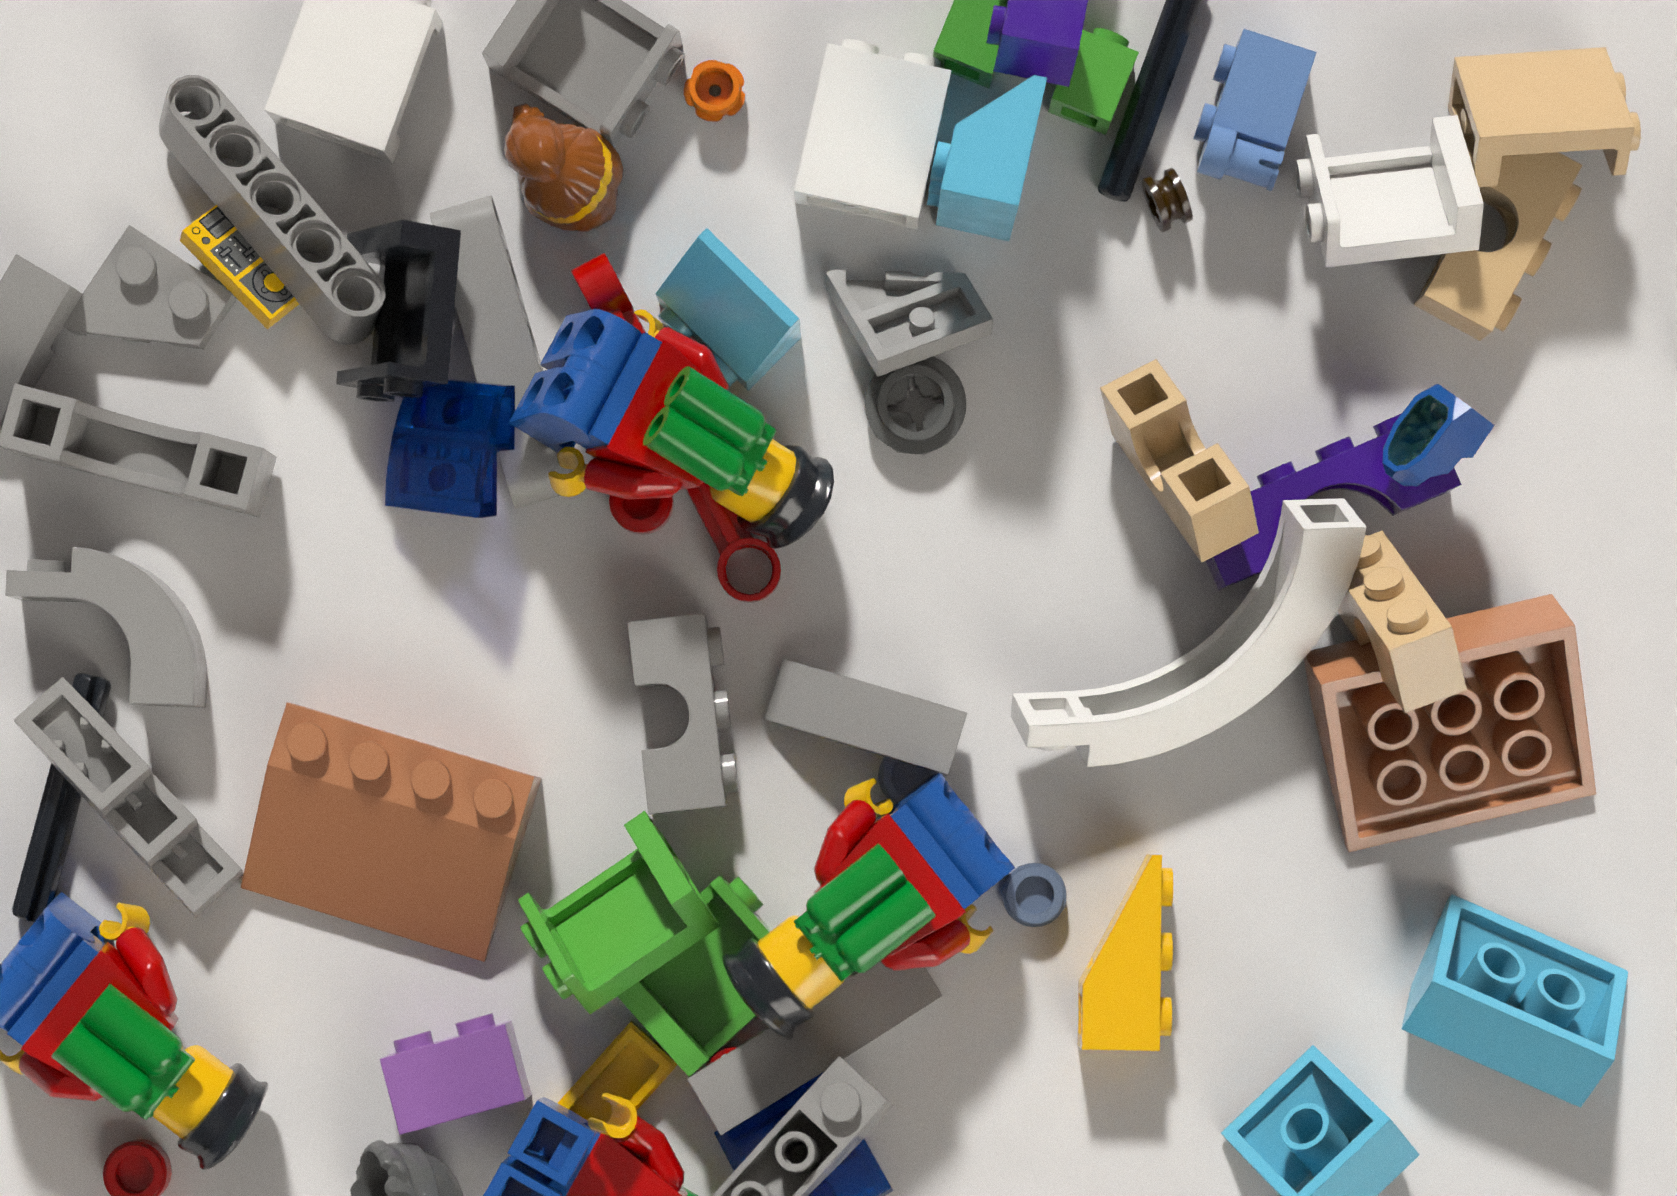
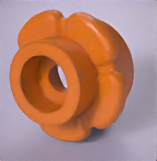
M716 60L703 61L693 69L691 78L687 79L684 84L685 101L689 106H693L696 109V115L705 121L718 122L725 115L734 116L740 111L745 101V93L742 91L744 78L741 72L732 64H725ZM712 86H719L721 93L714 97L710 95L709 89Z

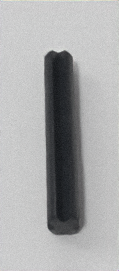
M1202 0L1165 1L1098 185V192L1109 199L1120 202H1127L1130 199Z
M78 673L74 677L72 687L103 718L111 690L110 681L102 677ZM52 763L12 907L13 915L31 922H35L44 909L55 899L82 798Z

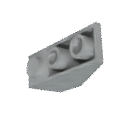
M838 1056L712 1196H808L857 1147L894 1105L843 1058Z

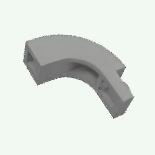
M72 547L71 572H66V561L44 559L28 560L27 571L7 570L5 596L26 601L93 603L107 611L117 621L127 638L130 649L129 703L142 706L206 708L207 664L200 633L184 603L167 584L153 573L133 562L109 553L81 547Z

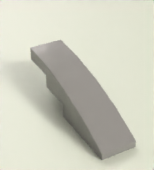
M64 677L59 679L14 719L17 726L195 917H198L243 876V870L213 840L198 824L194 815L152 773L149 765Z
M879 962L869 971L855 973L845 979L838 988L811 1008L814 1016L795 1028L792 1039L781 1037L768 1027L745 1041L744 1044L691 1075L687 1080L718 1132L722 1135L827 1070L838 1056L843 1059L942 997V994L926 968L893 971Z

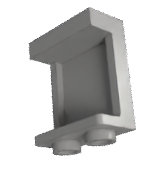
M517 0L482 52L491 70L585 129L592 128L598 131L614 148L623 134L629 138L636 134L650 110V106L645 103L646 99L657 82L666 86L671 81L685 56L679 50L682 46V39L678 29L670 24L664 28L622 0Z

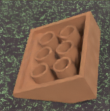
M1552 594L1446 618L1453 629L1467 690L1404 713L1382 680L1371 642L1360 646L1356 640L1314 649L1306 655L1304 662L1312 710L1348 853L1596 795L1576 628L1573 621Z
M287 702L267 764L240 888L485 962L542 778Z

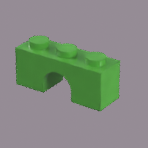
M954 0L933 50V57L941 61L940 68L952 70L951 74L990 89L996 74L993 70L998 46L987 44L986 40L994 5L1006 7L1007 0ZM1095 28L1093 33L1082 30L1079 51L1069 87L1056 86L1048 112L1106 135L1139 52L1128 48L1129 41L1113 31Z

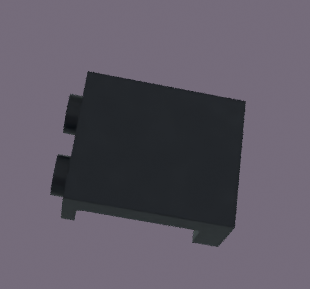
M402 219L347 235L349 242L367 263L380 265L379 277L385 286L386 296L374 325L371 365L337 371V385L357 388L356 398L394 402L395 396L420 398L423 396V388L448 384L461 230Z

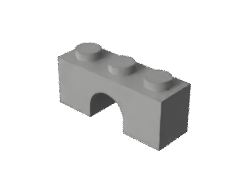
M705 613L628 622L634 686L638 689L657 686L670 687L681 693L689 708V723L685 733L678 741L663 748L641 750L648 814L654 815L728 806L726 793L738 792L734 754L722 755L719 729L731 728L727 690L715 691L713 666L724 665L720 627L708 628V620Z

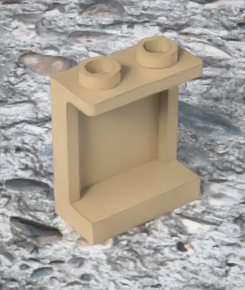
M1606 47L1454 57L1448 110L1450 116L1458 115L1479 187L1498 186L1502 156L1603 149L1611 175H1626L1630 151H1637L1640 145V120L1636 112H1629L1624 76L1621 72L1614 71Z

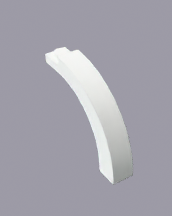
M1345 498L1283 500L1277 534L1259 578L1234 613L1210 637L1174 662L1147 675L1124 683L1077 691L1014 693L1010 716L1027 748H1037L1044 751H1059L1066 746H1076L1086 767L1121 764L1152 757L1184 746L1214 732L1239 717L1270 694L1296 669L1316 645L1334 618L1349 589L1360 559L1367 528Z

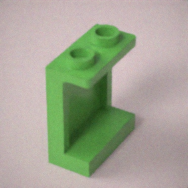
M643 811L624 824L638 849L549 909H542L529 892L518 899L529 920L520 926L524 936L541 959L548 955L551 961L542 967L547 979L563 1000L573 994L589 1014H592L720 927L676 852L646 811Z
M719 875L700 893L719 923V928L617 996L688 1077L696 1072L716 1051L755 1017L754 1013L746 1006L733 987L722 959L725 954H735L749 938L759 941L771 931L755 913L764 904L739 876L729 884L722 875Z

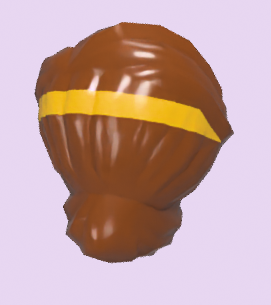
M527 103L514 106L511 127L504 137L506 142L504 152L509 166L517 172L519 187L524 197L525 206L530 214L553 227L580 232H588L610 221L617 209L618 188L622 182L624 170L619 153L601 133L592 128L585 129L572 124H557L554 120L545 118L544 113L538 107H531Z

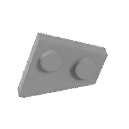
M128 225L82 293L83 295L63 327L75 335L86 336V334L118 337L127 341L145 343L153 341L170 343L173 346L204 349L237 298L227 288L134 227Z
M834 269L826 272V290L877 377L992 335L993 318L965 273L935 272L931 275L920 276L906 271H885V281L846 280V270Z

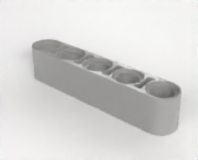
M186 75L177 78L169 85L159 122V136L164 145L213 203L220 208L325 335L341 344H357L364 341L372 333L386 296L385 286L380 277L217 85L199 75ZM180 112H192L202 119L192 120L184 117ZM230 158L240 163L242 167L225 165L219 159ZM270 205L280 210L283 214L272 215L263 211L259 206ZM310 252L321 258L323 262L313 263L307 261L299 253ZM349 299L355 301L362 306L363 310H350L342 305L339 300Z
M490 195L431 212L430 219L432 225L461 230L455 307L514 507L517 509L561 496L552 489L548 473L556 471L560 474L571 473L572 469H565L559 465L557 452L509 424L534 374L543 371V367L540 365L541 360L493 198Z

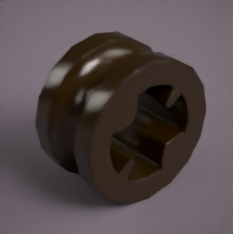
M1169 168L1164 170V177L1161 180H1153L1150 176L1142 179V188L1147 205L1157 227L1162 233L1170 230L1171 222L1174 220H1181L1184 224L1193 220L1187 193L1175 169Z

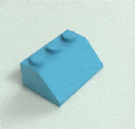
M1033 75L955 124L951 144L938 141L930 176L931 181L927 205L938 207L937 226L1004 241L1010 240L1046 86V77Z
M1451 894L1443 908L1411 984L1401 1029L1581 1108L1615 1060L1628 971Z

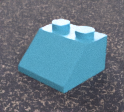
M708 228L696 238L655 293L659 304L664 308L657 316L666 327L689 338L693 336L699 343L707 346L712 351L729 387L737 380L749 391L801 339L800 319Z
M1314 1045L1221 1132L1224 1138L1279 1196H1377L1420 1155L1394 1122Z

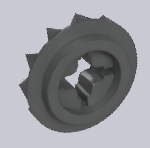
M930 357L878 377L874 374L866 391L865 413L876 438L897 453L925 455L948 445L963 424L966 413V394L962 382L955 371L942 360ZM914 378L915 388H919L922 398L932 397V400L943 399L942 403H936L934 407L925 410L921 431H917L916 422H912L910 413H899L898 410L888 411V408L897 407V403L906 400L907 390L909 389L908 379Z

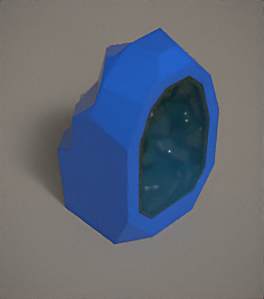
M1435 384L1415 395L1393 424L1383 448L1382 463L1385 473L1403 486H1419L1429 477L1448 474L1462 458L1474 457L1495 425L1444 387Z

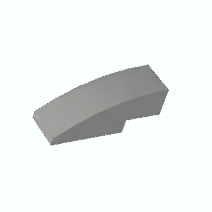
M17 254L0 280V432L14 383L31 388L36 386L56 353L50 347L83 295L72 286Z
M783 659L764 720L947 776L950 772L967 712Z

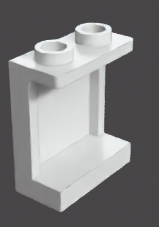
M304 0L266 103L265 112L275 124L393 164L401 143L396 133L430 38L432 34L439 35L443 24L437 10L431 7L432 0Z
M845 39L842 41V46L827 43L794 187L795 203L917 230L952 70L940 68V60L924 54L905 53L903 60L878 54L879 48L865 41Z
M1458 115L1432 118L1430 146L1325 158L1319 134L1305 135L1304 159L1295 160L1294 162L1295 187L1298 198L1308 197L1310 204L1305 206L1307 236L1310 243H1320L1325 267L1479 250L1484 203Z

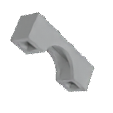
M16 383L13 386L0 432V447L18 455L259 518L261 517L277 458L261 447L204 432L181 430L144 421L77 399Z

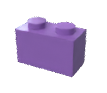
M493 1013L456 1023L458 1036L434 1042L430 1030L393 1041L396 1053L389 1054L379 1060L399 1135L520 1102L532 1095L512 1020L496 1025Z

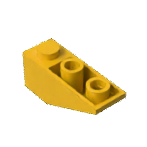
M1147 854L1078 981L1077 1045L1082 1050L1160 1051V1036H1171L1172 1001L1171 997H1161V971L1172 970L1173 940L1171 932H1161L1162 906L1172 907L1173 869L1162 868V855Z

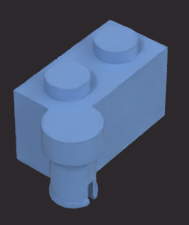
M1243 29L1236 47L1224 44L1212 79L1223 83L1216 106L1208 103L1204 104L1193 137L1194 140L1204 143L1198 160V173L1219 180L1225 174L1272 191L1317 52L1247 29Z

